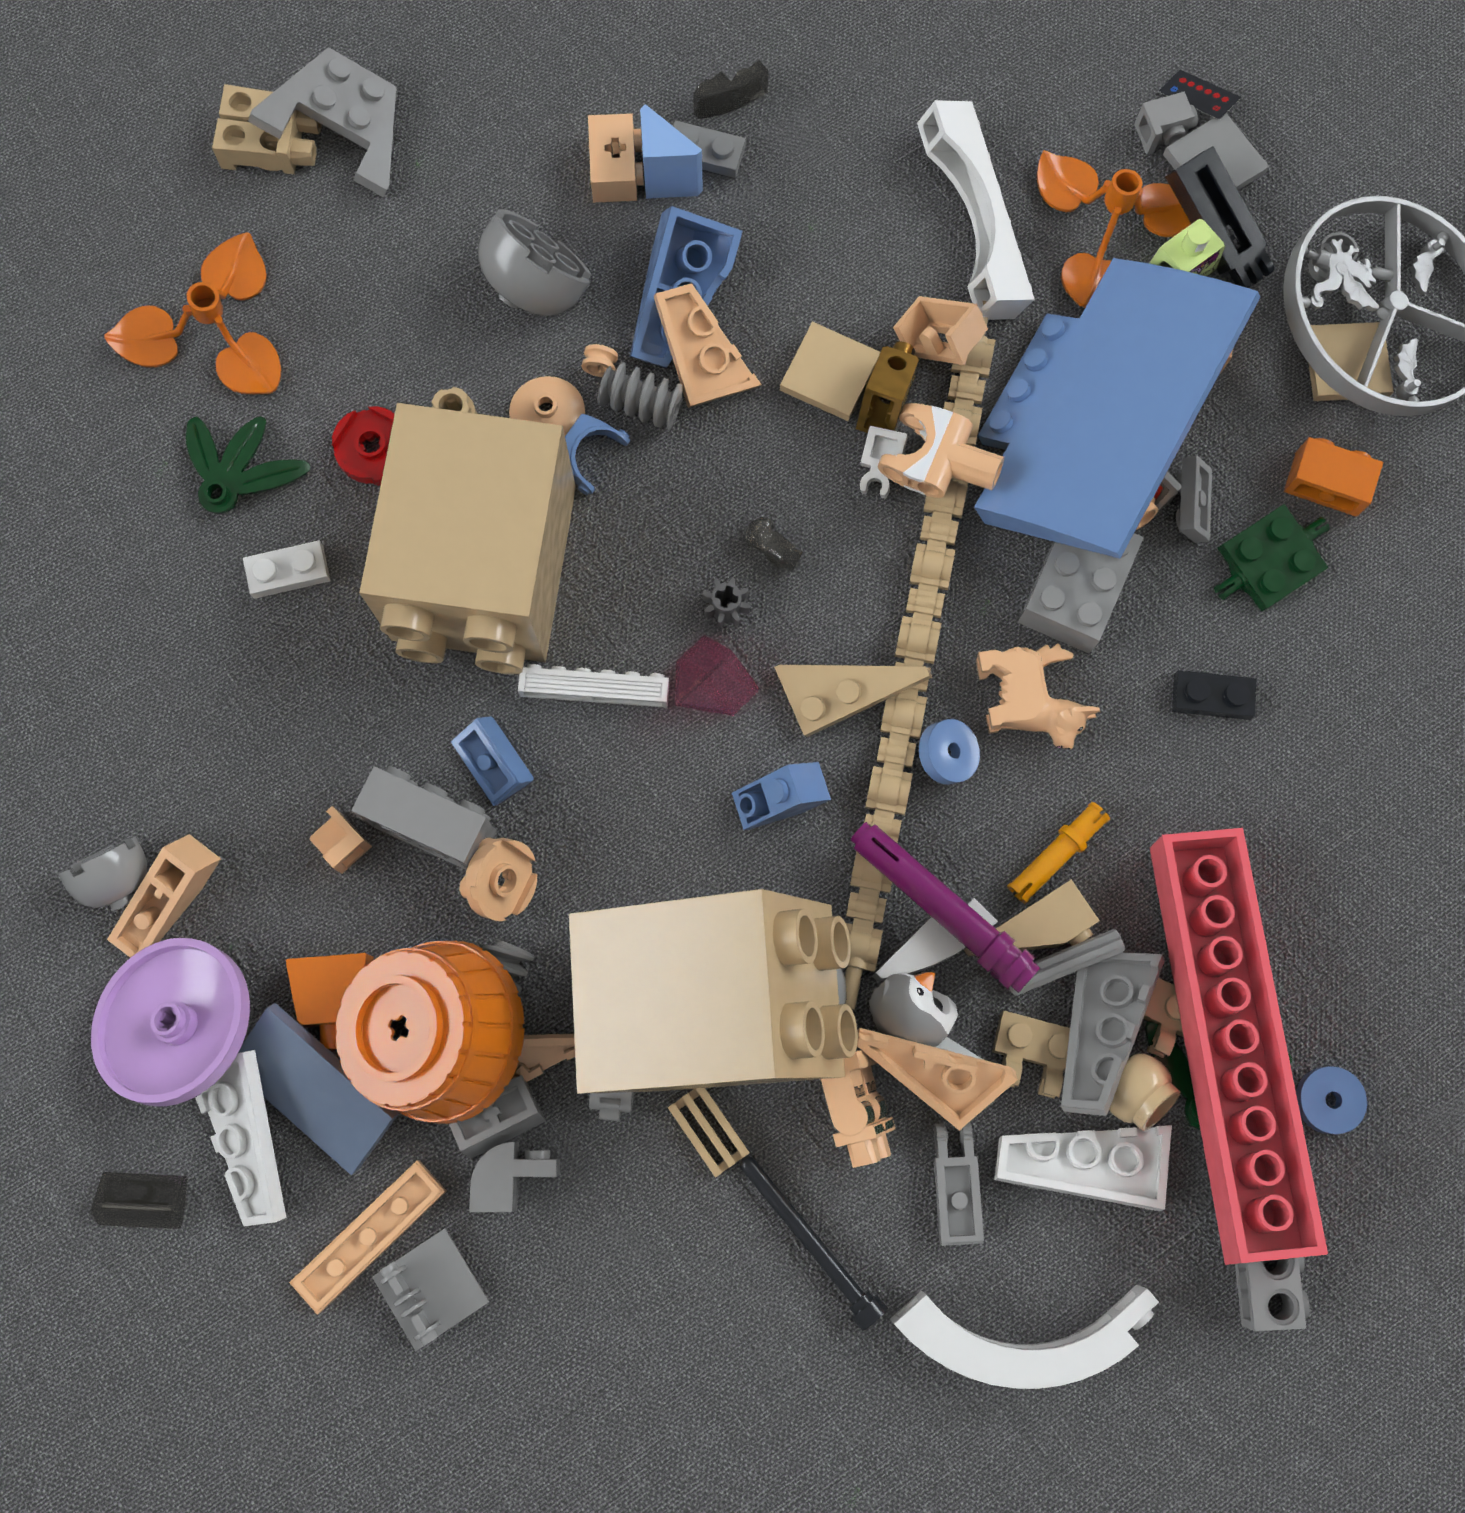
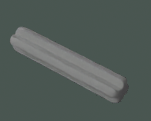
M1112 929L1037 960L1035 963L1040 969L1019 993L1011 986L1009 989L1013 995L1018 996L1122 953L1125 950L1123 940L1116 929Z

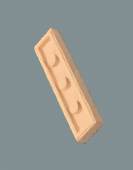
M417 1160L289 1283L317 1315L320 1314L441 1198L447 1190L422 1162Z

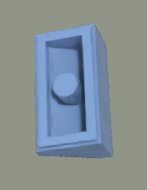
M491 716L476 718L451 741L493 806L506 800L534 780L522 759Z

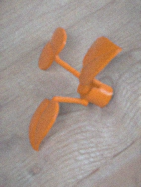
M1043 150L1037 167V185L1040 195L1049 206L1058 211L1073 212L1079 207L1081 201L1089 205L1106 193L1104 202L1108 211L1112 213L1096 258L1088 253H1078L1068 258L1063 265L1061 271L1062 285L1079 306L1086 308L1111 263V260H1103L1119 215L1129 212L1135 206V213L1144 215V226L1150 232L1161 237H1174L1191 225L1169 184L1153 183L1142 188L1143 182L1138 173L1130 169H1122L1114 174L1111 181L1106 180L1103 186L1097 190L1099 185L1098 175L1086 162L1073 157L1055 155L1046 150Z
M249 232L226 240L206 257L201 267L202 282H197L188 289L187 301L189 305L182 307L183 314L174 330L173 320L166 311L156 306L147 305L128 312L114 328L104 335L109 346L127 361L143 367H160L176 358L178 346L174 337L182 334L189 317L193 315L200 323H215L230 346L218 354L215 363L216 373L220 381L227 388L241 394H271L277 390L280 383L281 364L273 344L267 338L255 332L245 333L235 342L221 317L223 314L221 299H225L227 294L236 300H248L258 295L266 283L267 272L265 264Z

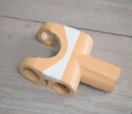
M918 403L903 405L899 415L900 421L914 429V432L920 435L925 443L915 453L907 455L897 454V456L892 454L882 455L877 467L884 476L909 490L933 498L944 497L952 477L991 491L993 490L1002 470L1004 456L966 444L973 429V424L969 419L939 407Z

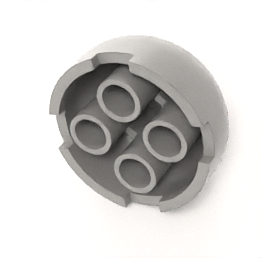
M499 209L486 226L478 244V260L487 281L499 293V298L512 308L517 309L519 307L527 312L541 316L558 315L569 310L578 302L590 284L588 280L591 277L589 269L560 240L556 243L543 232L536 230V223L512 211Z

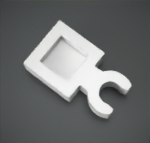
M874 426L869 427L860 463L861 466L870 468V471L860 481L862 494H867L868 486L871 482L878 481L882 484L880 490L881 498H887L890 492L889 480L878 470L877 466L881 456L884 454L895 456L897 454H904L908 440L907 433Z

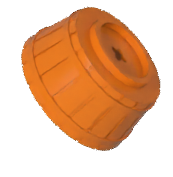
M455 940L432 941L412 948L392 950L371 961L358 972L352 980L353 983L349 984L340 1003L341 1008L338 1010L335 1030H337V1034L335 1037L337 1053L341 1058L339 1061L345 1075L351 1080L350 1083L370 1102L382 1108L396 1110L409 1118L419 1121L450 1124L470 1119L483 1112L484 1108H488L499 1098L505 1090L504 1087L508 1086L515 1074L519 1063L518 1058L519 1056L521 1057L524 1044L525 1028H523V1024L525 1023L521 998L517 994L519 993L509 972L504 970L503 964L487 950L483 951V948L472 943ZM404 1016L407 1019L405 1027L409 1029L407 1037L400 1036L396 1041L393 1038L395 1031L390 1026L393 1020L400 1021Z

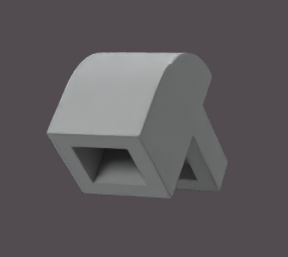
M519 1141L503 1143L493 1147L480 1158L473 1170L470 1182L469 1212L517 1211L518 1177L560 1176V1159H550V1150H525V1159H519Z

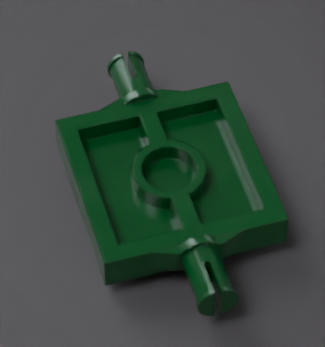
M1283 504L1218 547V550L1227 561L1232 575L1214 587L1216 593L1227 586L1230 587L1218 595V597L1225 600L1241 588L1252 597L1261 612L1329 568L1316 550L1313 540L1330 530L1329 524L1327 523L1318 530H1315L1316 527L1326 522L1323 517H1319L1303 528L1297 523L1286 505Z

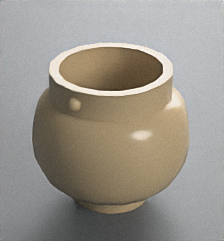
M1135 1054L1127 1060L1109 1110L1118 1119L1127 1123H1135L1142 1131H1146L1154 1126L1172 1108L1180 1096V1090L1172 1084L1171 1074L1162 1062L1147 1054Z

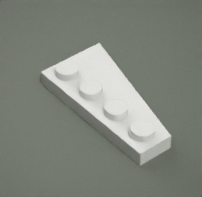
M255 1050L240 1052L223 1076L195 1098L201 1114L206 1112L209 1114L216 1133L210 1138L215 1152H219L227 1162L229 1169L224 1176L243 1226L275 1223L285 1219L286 1212Z
M1172 1125L1156 1126L1146 1131L1133 1127L1104 1131L1085 1130L1072 1133L1053 1132L1001 1136L998 1142L994 1180L1163 1211L1166 1204Z

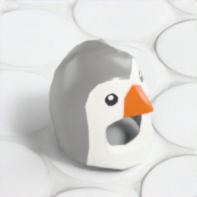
M925 972L918 975L892 974L878 988H874L869 1000L870 1011L879 1033L932 1047L938 1046L951 1031L958 1016L956 1004L948 996L933 990L935 972ZM934 1003H940L943 1006L942 1012Z

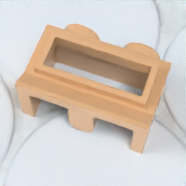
M922 296L915 300L893 327L900 341L907 342L914 347L915 356L918 358L959 365L966 364L968 354L988 330L983 314L977 304ZM938 333L945 334L948 343L942 342Z

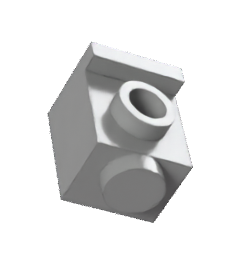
M1185 91L1143 103L1134 126L1146 155L1154 154L1158 145H1171L1184 137L1189 129L1197 126L1198 116L1195 107L1190 105Z

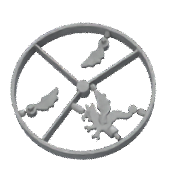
M1365 196L1351 199L1333 207L1309 227L1294 246L1288 259L1283 283V299L1286 317L1293 338L1302 355L1318 376L1340 395L1357 405L1378 413L1393 416H1416L1439 410L1465 394V383L1452 395L1431 401H1420L1415 394L1419 391L1421 381L1414 378L1413 372L1417 366V338L1399 346L1398 354L1393 357L1396 362L1394 369L1403 381L1396 388V394L1400 399L1382 395L1367 387L1395 316L1465 342L1464 323L1410 303L1407 295L1401 291V220L1418 227L1435 239L1421 248V254L1413 259V265L1410 267L1412 272L1411 281L1416 285L1419 295L1427 292L1429 277L1434 270L1432 262L1442 253L1443 247L1456 260L1465 274V237L1444 218L1419 204L1389 196ZM1353 213H1378L1385 215V269L1380 267L1371 269L1370 260L1366 258L1362 260L1364 265L1360 261H1353L1351 256L1356 255L1359 252V248L1355 249L1353 245H1350L1347 248V252L1343 253L1341 250L1343 239L1338 241L1332 239L1329 242L1334 254L1323 249L1314 252L1308 250L1307 246L1321 225L1337 217ZM1304 255L1307 258L1313 259L1312 265L1328 270L1326 281L1313 286L1310 292L1311 298L1302 297L1301 269ZM1376 279L1385 281V299L1379 304L1366 291L1371 285L1376 283ZM1339 287L1341 294L1346 296L1347 303L1354 304L1359 310L1365 308L1368 311H1376L1378 318L1381 319L1357 381L1345 373L1327 354L1313 332L1305 312V308L1310 307V305L1314 309H1320L1324 303L1320 294L1334 292Z

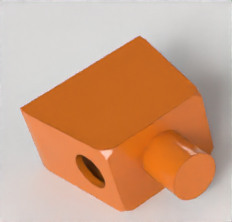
M367 953L286 959L297 1022L302 1027H319L320 1043L328 1050H337L335 1037L337 1034V1030H335L336 1019L345 991L349 984L353 983L352 980L358 972L374 960V957Z

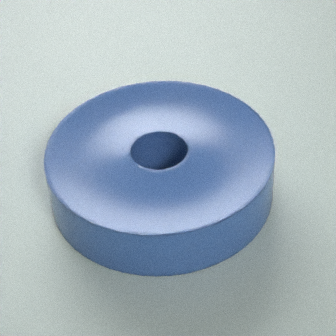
M946 719L933 723L924 730L919 741V758L925 772L934 781L950 785L963 782L973 776L979 765L980 748L975 734L965 723L956 719ZM948 747L951 751V756L948 753Z
M1330 1066L1313 1069L1302 1077L1296 1089L1302 1120L1309 1127L1320 1133H1347L1356 1128L1365 1116L1367 1097L1364 1087L1355 1075L1343 1068ZM1328 1093H1332L1336 1098V1104L1333 1108H1330L1326 1103Z

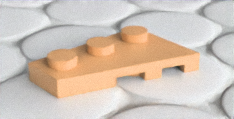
M692 283L654 295L655 304L680 384L683 385V394L688 408L758 388L762 385L755 374H752L741 359L742 355L735 345H732L718 325V320Z

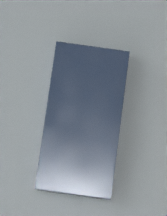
M276 1003L266 1008L238 1052L255 1050L264 1098L350 1175H353L360 1169L400 1113L396 1110L382 1108L360 1094L350 1083L351 1080L345 1075L339 1061L340 1059Z

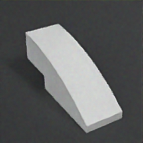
M975 898L968 903L972 909L992 926L998 922ZM931 917L872 977L877 982L885 981L892 974L905 973L910 975L951 958L966 947Z

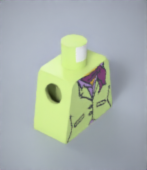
M1198 219L1164 243L1149 264L1172 267L1173 269L1208 276L1216 270L1225 245L1204 220Z

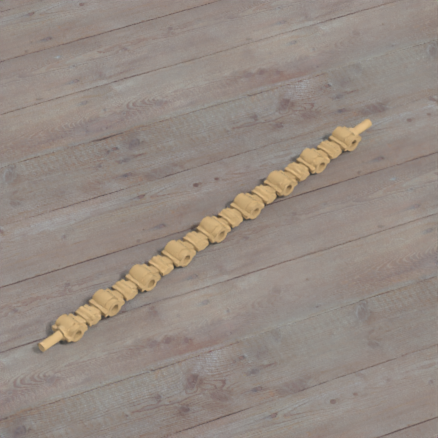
M983 317V319H984V321H985V323H986V325H987L988 318H987V317ZM985 334L968 354L965 365L952 363L951 372L960 374V376L952 375L948 399L955 400V402H945L943 408L960 414L972 422L973 429L966 444L974 447L983 408L973 405L982 404L986 381L979 380V377H989L996 341L988 339ZM952 477L944 497L933 498L926 496L923 512L933 513L932 517L924 516L920 540L927 541V545L917 543L909 584L919 585L918 589L910 588L906 612L913 613V618L906 616L902 618L895 657L903 658L904 663L896 662L895 666H923L924 662L934 664L942 623L934 622L932 618H941L945 594L937 592L938 589L948 591L955 550L946 548V545H955L959 521L951 519L952 517L962 518L968 482ZM929 679L886 699L880 732L890 733L889 738L881 737L877 755V762L884 763V767L873 766L865 808L873 809L875 813L874 815L866 814L864 823L867 822L871 826L876 824L897 843L902 820L894 819L895 814L905 816L913 773L903 772L904 767L912 768L917 744L909 742V738L920 739L927 697L918 696V691H927ZM856 852L850 886L859 887L860 890L859 893H850L846 917L854 918L853 924L846 923L851 945L850 960L845 972L846 1004L852 1010L856 1008L862 971L875 972L883 930L874 929L873 925L874 923L882 924L887 899L879 898L880 892L890 894L892 882L858 852Z

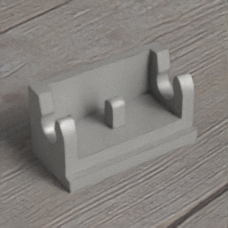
M522 1075L512 1079L508 1086L504 1087L505 1090L499 1098L488 1108H484L483 1112L470 1119L449 1124L460 1152L468 1158L472 1159L546 1122L542 1110L537 1106L533 1098L534 1093Z

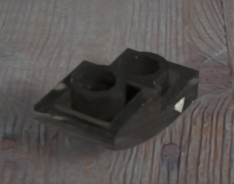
M758 60L749 68H743L738 71L732 81L722 71L712 79H705L693 92L694 115L698 119L711 118L735 111L757 100L768 92L769 70Z

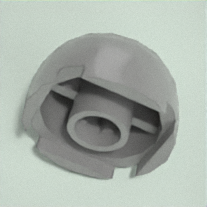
M136 835L124 839L125 843L114 847V845L108 846L72 864L70 867L74 872L73 874L70 870H62L58 873L65 888L76 901L92 908L110 905L113 911L129 904L134 896L133 892L138 889L147 874V859Z

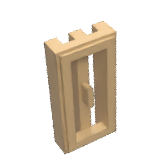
M705 1088L693 1089L668 1107L715 1178L750 1153ZM699 1095L738 1150L734 1154L730 1155L693 1101ZM685 1105L724 1159L719 1165L716 1164L681 1113L680 1109Z

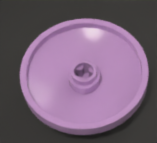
M192 938L163 940L142 949L128 959L106 985L96 1006L92 1021L91 1049L93 1059L105 1083L120 1096L149 1106L176 1105L198 1096L215 1084L236 1058L248 1028L250 999L247 983L241 970L233 959L223 951L206 942Z

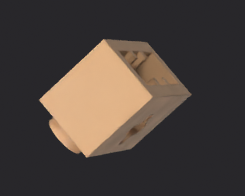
M633 113L588 115L590 180L593 203L637 201V186L644 185L643 162L635 161V152H642L641 129H634Z

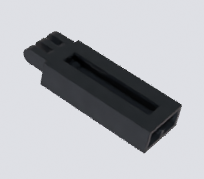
M1214 146L1201 152L1165 176L1190 223L1192 224L1198 219L1204 220L1224 242L1225 248L1216 268L1219 275L1228 271L1236 285L1250 288L1251 283L1256 284L1263 279V275L1268 276L1274 272V265L1265 250V247L1268 245ZM1227 225H1230L1234 232L1231 236H1228L1224 229ZM1235 236L1241 245L1238 249L1233 242L1236 239Z

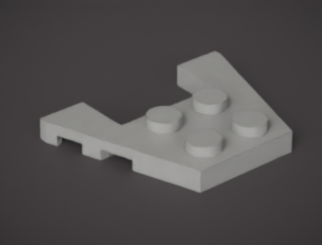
M328 47L253 108L248 122L280 139L294 111H300L367 149L353 181L382 197L385 196L390 180L396 86Z

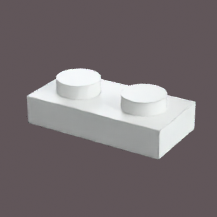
M320 540L243 558L249 593L254 599L330 581L324 547Z

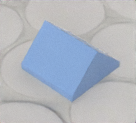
M645 104L640 109L646 199L698 196L703 191L702 149Z

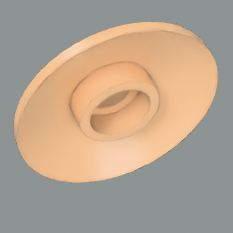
M551 376L538 377L523 384L514 394L509 408V416L512 419L562 425L564 435L568 433L579 416L585 414L584 401L579 391L568 381ZM544 403H551L553 405L548 411L539 409L540 405Z

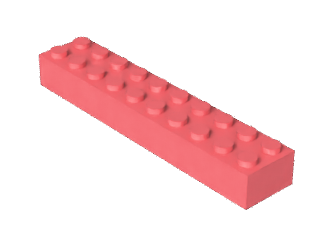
M1243 828L1162 835L1150 847V854L1225 1265L1328 1255Z

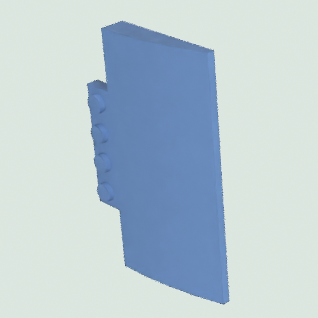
M1113 258L1080 318L1047 313L978 434L982 445L1006 450L1003 454L1004 463L995 487L992 491L984 488L974 506L984 524L1120 559L1260 299L1259 292L1183 270Z

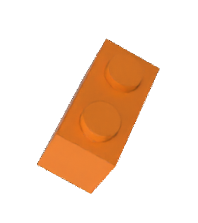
M1308 437L1295 453L1283 492L1357 517L1372 502L1383 462L1373 459L1366 452L1350 451L1335 446L1328 439Z

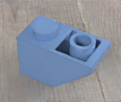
M819 762L786 765L732 792L743 830H749L804 813L831 800Z

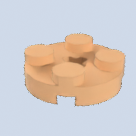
M485 838L482 840L478 850L469 862L466 875L460 882V893L464 898H467L471 909L481 917L499 922L505 921V918L511 914L518 915L524 911L530 903L537 886V874L532 873L531 861H535L533 852L524 843L508 838ZM501 873L502 877L505 879L504 884L502 886L498 885V879Z

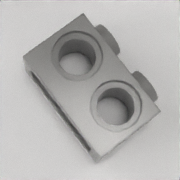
M1304 1257L1280 1259L1276 1267L1270 1272L1265 1269L1263 1261L1235 1264L1241 1326L1253 1331L1307 1329L1305 1317L1309 1316L1310 1304L1305 1290H1302L1300 1272H1303L1305 1267ZM1278 1293L1282 1299V1309L1277 1315L1272 1316L1268 1309V1303L1270 1298Z

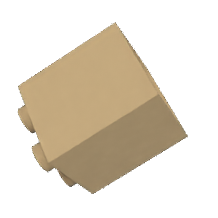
M397 403L359 592L381 624L380 630L387 634L391 641L397 642L396 654L417 662L442 663L446 649L476 653V666L501 674L522 673L525 660L546 663L576 490L562 425Z
M758 889L569 914L577 1094L671 1091L845 1077L844 1058L854 1056L857 1049L858 1032L856 1019L851 1007L848 1004H839L837 969L847 967L850 960L851 945L845 921L840 916H832V906L830 904Z

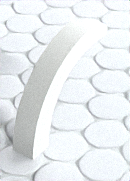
M1135 1285L1111 1309L1091 1325L1065 1338L1038 1344L999 1342L968 1331L943 1314L923 1291H920L890 1320L910 1342L927 1356L954 1372L995 1386L1016 1389H1040L1081 1381L1121 1361L1139 1346L1128 1331L1131 1328L1138 1330L1153 1317L1154 1313L1151 1309L1159 1301L1147 1288Z

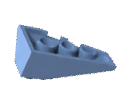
M674 206L662 212L650 256L630 357L663 368L668 367L672 360V355L655 304L654 295L692 283L708 306L712 296L733 268L742 230Z

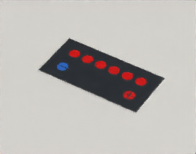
M1179 70L1158 91L1166 96L1185 91L1190 105L1219 120L1241 98L1182 70Z

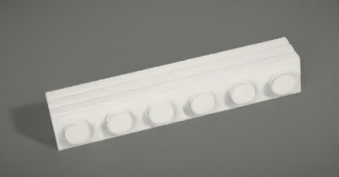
M528 664L527 667H523V672L519 674L518 693L520 697L668 708L669 678L659 673H652L650 676H640V673L632 671L625 672V674H615V671L601 670V673L591 672L587 668H577L576 671H570L562 666H552L551 669H543L540 665Z

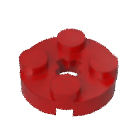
M378 406L368 407L369 410H363L358 413L354 410L346 414L334 429L332 435L334 456L341 470L351 479L365 484L373 483L374 485L381 486L395 413ZM375 437L379 438L378 444L380 448L377 451L367 453L363 442L365 440L372 442Z

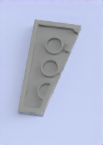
M1122 952L1077 971L1061 1107L1064 1112L1107 1116L1165 962L1163 954Z

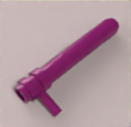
M865 822L850 839L855 844L854 850L977 956V963L987 972L990 971L991 976L999 979L998 981L1008 989L1011 986L1019 993L1040 969L1033 962L1035 957L1026 949L1022 952L1013 944L1016 941L1007 932H999L876 824L871 826Z

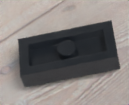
M1178 670L1174 673L1172 712L1251 720L1255 717L1257 678Z

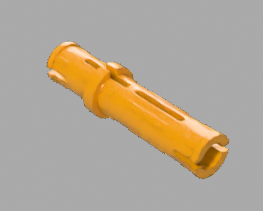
M1091 802L1069 826L1063 825L1058 830L1060 835L1016 879L1010 882L1007 888L1011 893L1015 891L1016 894L1014 896L1026 904L1076 852L1082 853L1088 847L1086 842L1105 823L1110 821L1109 815L1106 812L1101 814L1100 812L1103 808L1095 802Z

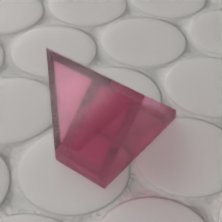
M703 635L676 661L675 706L726 714L732 717L759 691V687L733 651L706 635Z

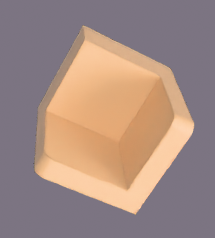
M331 806L326 811L331 818L310 836V841L323 854L322 857L331 867L342 874L372 846L341 812Z

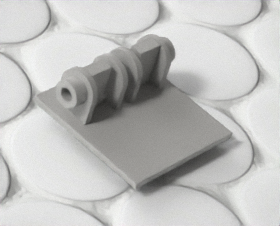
M446 1228L372 1276L415 1351L489 1303L488 1298Z

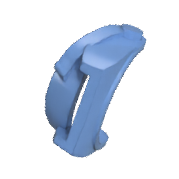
M581 414L565 435L575 483L578 485L579 491L588 495L592 494L595 488L580 474L576 464L575 454L580 441L588 436L605 435L627 446L630 442V436L622 429L618 431L597 418Z

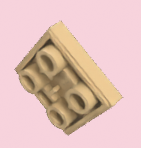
M812 321L780 384V391L849 421L870 379L880 351Z
M1380 322L1311 325L1313 332L1327 354L1345 373L1357 381ZM1385 340L1367 388L1390 397L1394 391ZM1309 365L1313 401L1348 400L1332 389Z

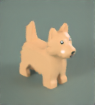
M1058 643L1052 648L1049 645H1045L1036 651L1029 648L1014 647L1004 652L998 650L979 652L976 659L979 680L987 679L990 674H994L1002 679L1000 682L1001 691H999V696L1002 698L999 700L1000 705L989 708V714L986 715L989 734L998 733L999 730L1003 729L1032 732L1043 731L1049 733L1056 747L1071 750L1074 747L1076 735L1085 729L1087 719L1096 718L1095 713L1100 712V708L1081 705L1069 700L1051 698L1048 695L1043 667L1052 663L1073 659V653L1062 649Z

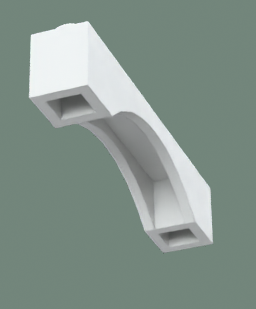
M935 100L918 121L917 125L927 156L942 169L954 184L972 220L976 239V260L972 277L967 286L972 303L978 305L983 317H987L988 320L1015 319L1035 299L1022 261L1021 252L1014 236L1011 220L1002 198L1001 189L990 160V154L984 141L980 122L971 101Z

